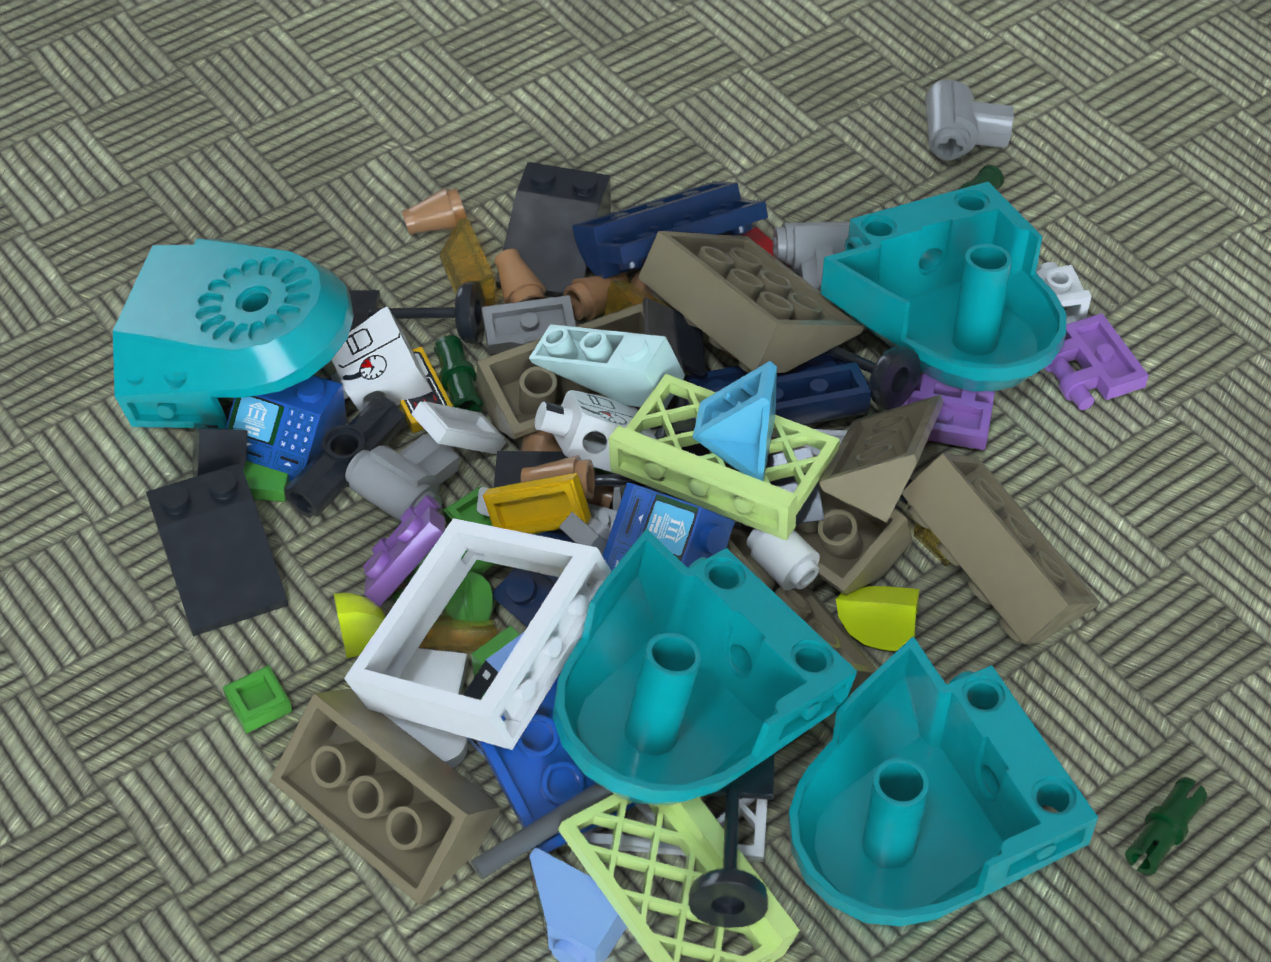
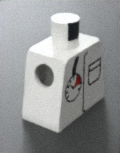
M388 307L381 309L349 332L348 339L332 359L337 373L326 378L343 384L344 400L350 397L360 412L374 398L379 399L381 396L395 402L397 406L400 405L401 400L421 397L432 392L402 328Z
M570 390L566 393L561 406L548 402L540 404L535 417V428L552 433L564 455L568 458L579 455L581 460L590 459L594 467L612 472L610 471L609 437L618 425L626 428L638 410L635 406L624 405L611 398ZM650 428L644 429L640 433L656 439Z

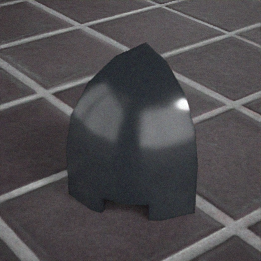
M194 424L193 477L238 463L241 464L244 470L248 430L242 428L221 429L218 428V425Z

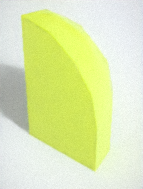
M868 586L859 588L847 595L841 593L836 598L838 617L847 632L862 644L886 651H898L913 636L915 638L920 589Z
M333 593L346 657L360 656L386 616L382 609L367 597L354 593Z

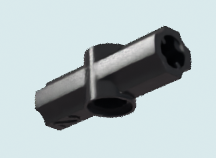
M381 396L379 399L374 398L348 425L334 427L326 433L323 438V450L284 488L286 499L294 505L299 513L306 517H318L346 487H350L349 482L346 481L345 474L353 457L362 450L371 451L378 446L388 445L406 426L405 414L390 399Z

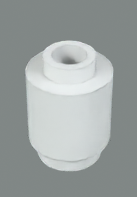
M754 529L750 533L746 545L751 550V558L784 590H791L795 587L803 589L815 579L819 572L817 564L820 555L795 530H793L787 541L758 529Z

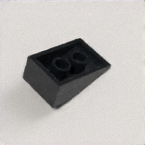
M527 162L516 191L503 251L507 249L518 250L521 258L546 287L545 296H564L565 288L570 286L574 279L589 277L591 270L580 255L572 225L611 213L610 175ZM497 273L496 288H502L499 273Z
M240 463L146 492L193 636L289 606L252 493Z

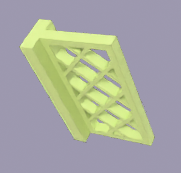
M665 374L626 428L618 425L610 435V471L787 541L796 527L797 513L838 452L840 439L775 415L772 432L775 433L776 438L771 439L769 454L783 451L788 463L766 468L764 481L726 467L725 464L728 463L711 451L708 455L697 456L681 449V447L698 444L699 442L693 438L694 431L676 435L671 423L692 418L697 419L700 402L716 392ZM671 393L687 399L690 405L665 410L663 402ZM663 425L667 437L653 439L640 433L644 429ZM809 445L821 450L816 457L797 461L792 448ZM794 476L798 487L792 493L770 484V481Z
M615 794L561 822L558 831L652 962H679L680 955L708 962H774L785 955L800 931L766 886L768 910L765 916L756 923L739 928L715 926L712 948L683 941L686 919L707 924L692 914L688 906L689 891L693 881L705 872L723 869L724 829L700 797L672 805L648 804L655 814L653 826L625 819L626 805L632 802ZM617 811V816L610 815L611 813ZM590 824L613 829L611 848L606 849L589 844L580 830ZM621 832L651 839L648 859L618 852ZM659 841L680 847L687 857L685 869L656 862ZM737 848V869L755 875L765 885ZM615 865L645 873L642 894L622 889L613 878ZM653 875L683 882L680 903L650 896ZM647 910L677 917L674 938L652 932L646 923ZM724 929L744 934L755 950L746 956L721 951Z

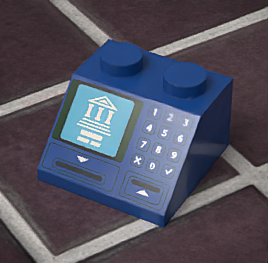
M312 375L309 379L278 392L246 398H234L226 429L242 428L248 430L246 461L288 473L289 481H292L323 450V438L326 433L334 427L347 424L343 384Z
M627 482L602 556L612 571L643 532L648 529L688 568L701 557L709 558L724 550L728 545L735 521L703 507Z

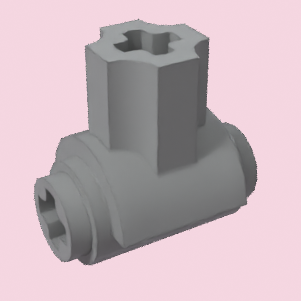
M941 80L931 86L926 94L925 104L929 147L936 156L944 160H954L970 152L975 145L1008 147L1012 136L1014 120L1013 106L975 102L972 90L964 83L955 80Z
M850 222L783 223L782 227H775L773 231V256L821 292L824 257L845 251L844 245L845 240L848 238Z
M423 434L400 453L387 445L378 446L371 451L362 450L350 461L346 469L345 478L349 482L351 490L402 523L400 519L402 514L410 506L416 507L426 495L434 498L442 507V498L438 496L439 485L459 470V456L453 451L451 446L438 444L430 434L428 436Z

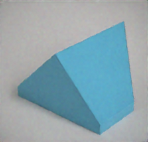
M771 361L701 401L693 438L736 470L761 481H764L776 415L777 366Z

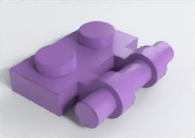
M1103 313L1067 324L1064 346L1052 363L1044 368L1047 372H1053L1060 382L1059 390L1067 400L1073 401L1079 410H1086L1093 405L1095 399L1088 391L1090 389L1097 388L1104 399L1108 400L1146 387L1149 376ZM1076 359L1083 369L1075 372L1068 362Z
M924 373L920 374L915 389L903 405L941 394L944 404L928 440L985 450L995 391H967L943 384Z
M426 495L416 507L410 506L400 517L402 523L388 539L382 537L372 548L374 554L363 565L365 569L364 574L367 576L364 595L379 607L429 553L445 531V518L437 512L441 506L429 495Z

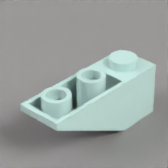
M550 324L529 357L533 364L628 406L641 407L665 374L681 380L685 377L665 336ZM669 393L667 398L664 400L663 405L665 409L667 408L674 394Z

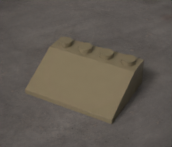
M658 231L638 277L639 280L652 289L651 294L654 298L673 306L684 316L689 325L700 328L710 336L708 340L712 345L721 350L728 351L739 360L738 365L748 373L769 361L777 366V373H785L861 334L864 328L825 298L820 291L747 236Z

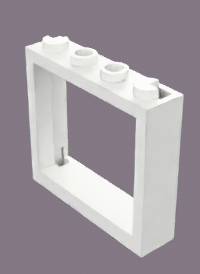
M453 518L344 679L369 710L512 750L582 637L590 601L602 582L611 573V569L597 547ZM476 560L559 577L481 700L398 678Z

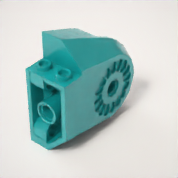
M989 181L851 218L848 238L845 240L844 245L845 251L824 257L821 294L890 348L905 346L914 350L919 355L920 371L951 387L972 392L998 391L1015 387L1051 364L1064 346L1066 337L1067 314L1056 293L1036 273L1043 236Z
M196 238L194 245H152L113 328L114 396L132 427L194 428V424L218 425V428H226L228 420L217 397L246 398L278 392L309 379L334 358L348 339L354 317L349 291L333 271L291 251L227 239Z
M646 529L602 582L590 601L582 637L566 660L558 678L553 720L563 748L581 771L591 780L616 796L634 803L672 805L720 790L831 715L847 699L857 670L727 548L709 558L701 557L687 568Z
M913 636L853 691L837 709L832 740L808 766L798 782L789 809L788 826L791 852L806 884L830 906L864 923L905 926L941 918L1089 845L1099 817L992 665L977 672H962L946 684ZM1042 806H1050L1058 812H1048Z

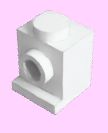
M1046 262L1039 265L1036 273L1056 293L1062 306L1067 309L1065 310L1067 314L1066 325L1086 319L1092 296L1089 290L1084 291L1073 266L1059 267L1055 262Z

